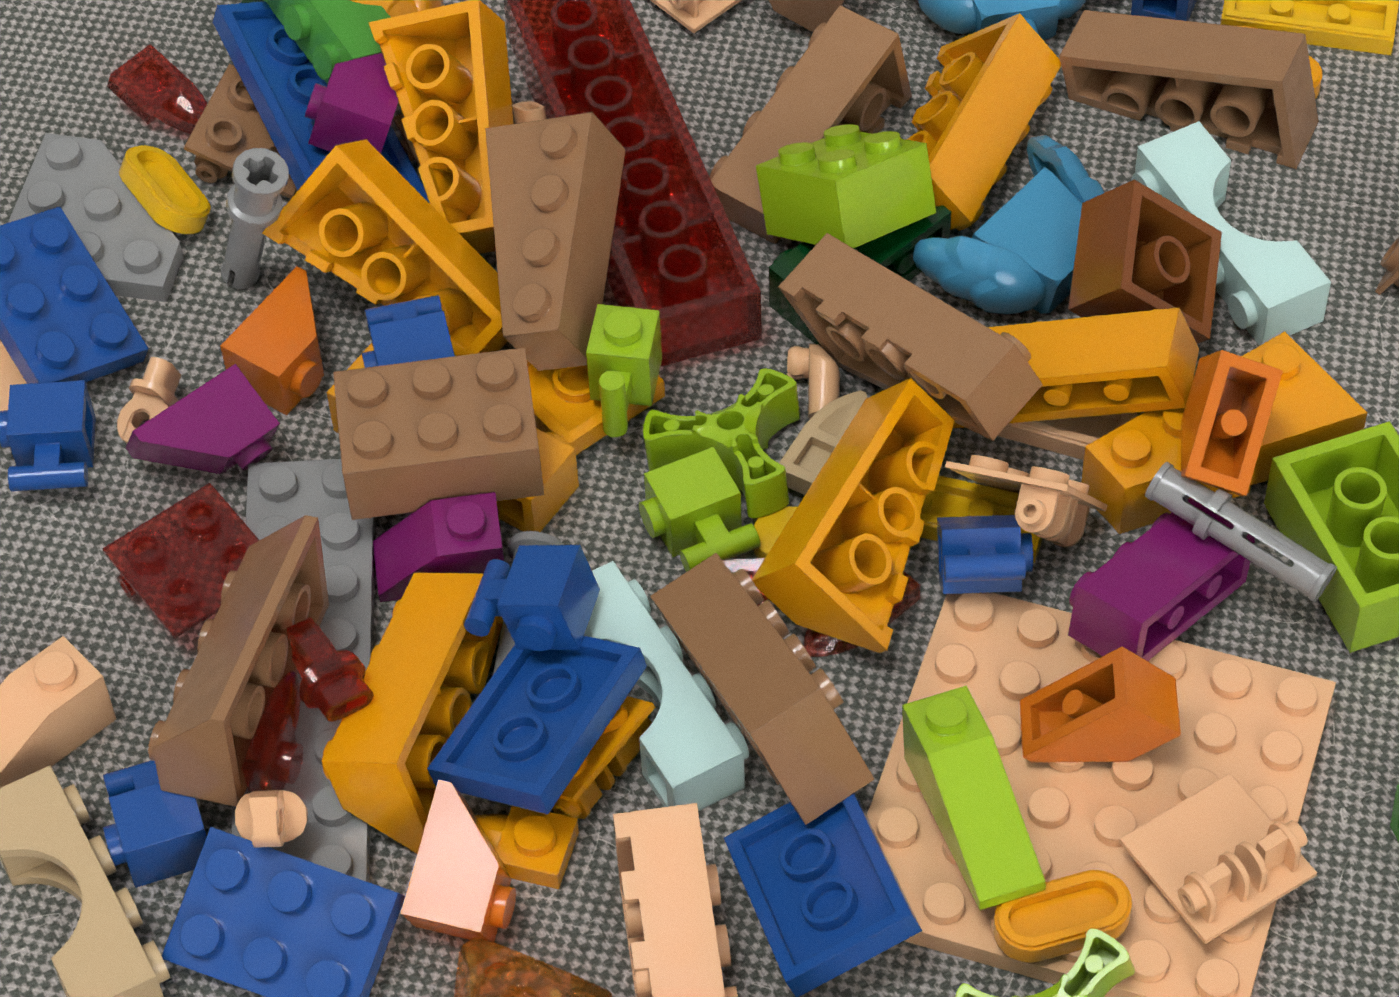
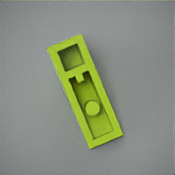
M967 685L902 705L904 758L979 910L1045 890V878L994 738Z

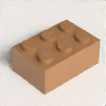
M525 347L333 372L342 473L352 520L411 513L430 500L495 492L496 501L544 495Z

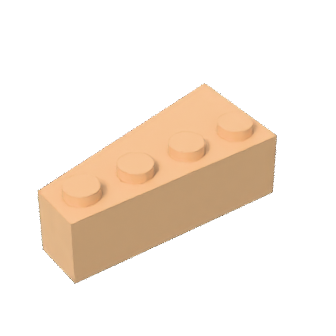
M697 803L613 814L619 884L635 997H738L736 986L724 987L721 967L731 966L726 924L715 925L712 906L721 905L720 884L716 864L706 865Z

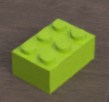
M1388 421L1273 457L1264 505L1281 533L1325 562L1337 566L1331 581L1318 599L1349 653L1399 637V435L1391 422Z

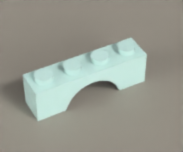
M1199 121L1138 146L1135 173L1132 175L1131 181L1137 180L1222 232L1216 291L1228 305L1229 313L1239 328L1247 329L1260 346L1284 331L1290 336L1324 321L1331 281L1297 240L1267 241L1248 236L1232 227L1219 213L1217 208L1226 198L1231 159Z
M614 561L592 570L600 592L584 636L639 647L642 651L647 667L636 684L653 697L660 709L653 723L639 737L641 767L643 776L662 805L669 807L697 803L698 811L744 789V760L749 758V749L741 731L733 722L723 723L715 711V699L704 677L699 673L691 676L682 662V650L671 629L668 626L659 628L650 616L651 607L641 585L635 579L627 582Z

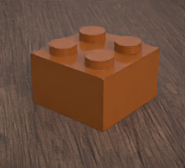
M1135 179L1083 202L1068 310L1080 317H1091L1095 315L1180 307L1196 343L1199 344L1209 340L1222 232Z

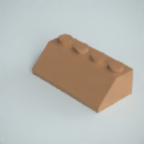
M305 515L250 545L238 570H231L227 574L221 593V606L214 620L207 619L201 628L197 647L198 654L191 669H183L180 672L174 688V704L166 721L159 720L151 733L148 754L150 760L155 761L162 791L234 807L237 806L239 800L244 796L329 606L318 517Z

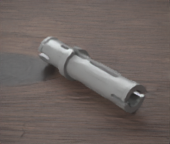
M1165 462L1161 466L1146 490V498L1156 501L1193 525V534L1203 540L1211 536L1251 561L1257 567L1264 569L1284 583L1305 594L1313 602H1316L1336 572L1337 566L1325 562L1306 548L1286 537L1280 531L1273 529L1231 503L1232 495L1225 490L1218 489L1214 492L1197 481L1181 477V472L1175 469L1174 465L1169 462ZM1191 497L1234 525V528L1230 529L1220 521L1188 502V499ZM1247 535H1252L1294 562L1293 566L1288 565L1248 540Z

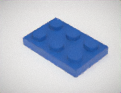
M60 206L0 225V340L27 384L79 380L88 382L144 362L149 348Z
M588 636L583 637L579 650H518L516 645H514L427 768L435 786H437L438 780L451 782L463 794L549 814L646 669L647 664L641 649Z
M853 793L807 825H805L791 802L724 837L785 982L795 997L804 995L922 931L856 793Z
M210 827L162 953L163 960L265 997H369L405 896L270 847L254 848L250 840Z

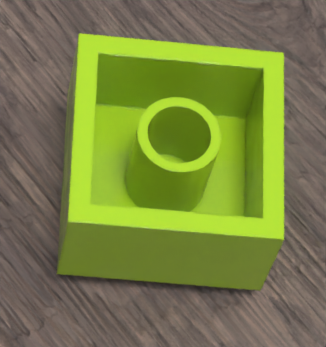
M838 125L824 131V138L812 143L801 142L783 146L778 150V157L756 165L768 235L816 245L828 233L848 246L856 248L936 213L927 143L901 139L900 133L895 131L871 134L860 132L858 125Z

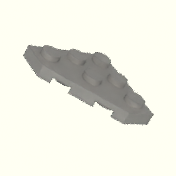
M45 133L8 223L60 206L116 296L167 302L183 260L180 241L172 231L156 223L131 193L119 176L121 165L101 140Z

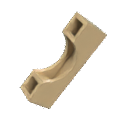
M51 765L1 787L0 861L12 886L25 884L53 886L70 893L82 904L80 918L73 934L51 958L66 997H164L160 983L170 979L168 969L153 940L144 945L140 944L133 929L143 925L141 916L126 887L114 892L107 876L116 873V868L101 836L98 835L89 840L87 839L81 825L89 822L90 817L75 785L72 784L62 789Z

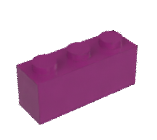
M1188 499V502L1220 521L1230 529L1234 528V525L1194 499ZM1163 513L1156 519L1151 529L1134 542L1122 544L1112 559L1095 572H1086L1079 578L1069 598V603L1073 609L1068 636L1101 656L1123 646L1149 661L1243 585L1247 580L1250 561L1211 536L1203 540L1193 534V525L1174 513ZM1248 534L1247 539L1255 543V537Z

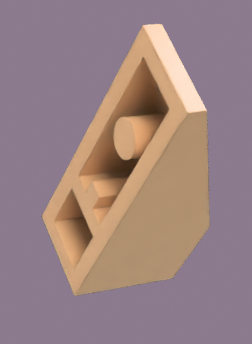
M64 636L10 673L0 685V788L49 765L52 767L116 720L103 675Z

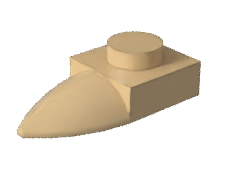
M859 390L833 400L817 411L804 425L779 462V464L785 466L788 488L804 495L807 493L863 402L868 398L866 392Z

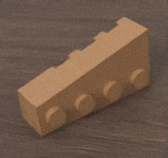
M841 5L827 23L822 22L819 24L810 38L806 52L795 66L788 67L780 76L772 98L762 111H756L748 119L742 138L729 156L721 157L714 165L707 185L717 214L776 244L782 237L768 235L766 232L756 165L778 157V150L783 146L801 142L812 143L824 138V131L834 126L854 124L859 126L860 132L871 134L880 132L885 124V119L880 117V115L890 104L901 109L912 97L899 34Z
M1084 10L1059 55L1070 100L1138 121L1142 119L1144 114L1160 118L1165 124L1170 126V131L1173 132L1199 121L1208 133L1227 139L1225 148L1249 154L1252 147L1278 154L1276 163L1297 169L1319 122L1306 34Z
M593 112L485 128L503 337L514 348L525 347L527 360L538 371L587 365L586 351L597 304L603 303L625 148Z
M828 233L778 286L823 349L836 361L839 368L883 389L890 388L912 378L955 420V423L992 441L1043 385L1028 363L1031 359L1030 352L1017 338L1006 332L996 333Z
M715 553L650 596L681 647L704 677L713 693L719 698L745 739H748L777 785L780 784L805 825L875 780L834 711L835 708L844 703L837 689L822 668L812 674L809 673L816 668L811 656L794 633L783 639L790 634L788 628L769 600L763 602L764 599L743 567L732 574L719 555Z

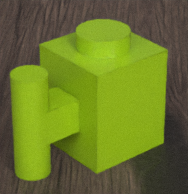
M597 304L586 351L590 400L601 401L604 433L610 437H621L628 430L627 410L629 404L652 406L662 361L659 310Z
M714 447L644 473L646 500L639 502V511L644 526L652 538L661 536L672 558L680 555L686 572L715 553L719 555L722 561H726L760 547V539L753 524L749 523L742 526L741 492Z

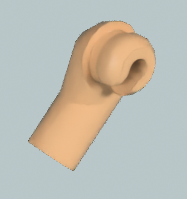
M809 343V348L793 346L788 350L787 375L794 380L809 378L808 417L811 419L821 408L840 398L839 367L836 361L819 344Z

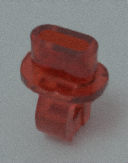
M311 617L287 627V635L293 654L292 659L302 677L299 688L300 698L307 708H318L329 722H334L365 708L371 703L374 694L364 681L366 667L353 652L348 650L337 651Z

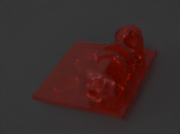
M208 483L102 548V550L121 573L117 576V580L125 594L129 598L138 594L172 637L176 639L218 612L221 606L222 588L227 574L231 570H238L248 547L260 540L214 486Z

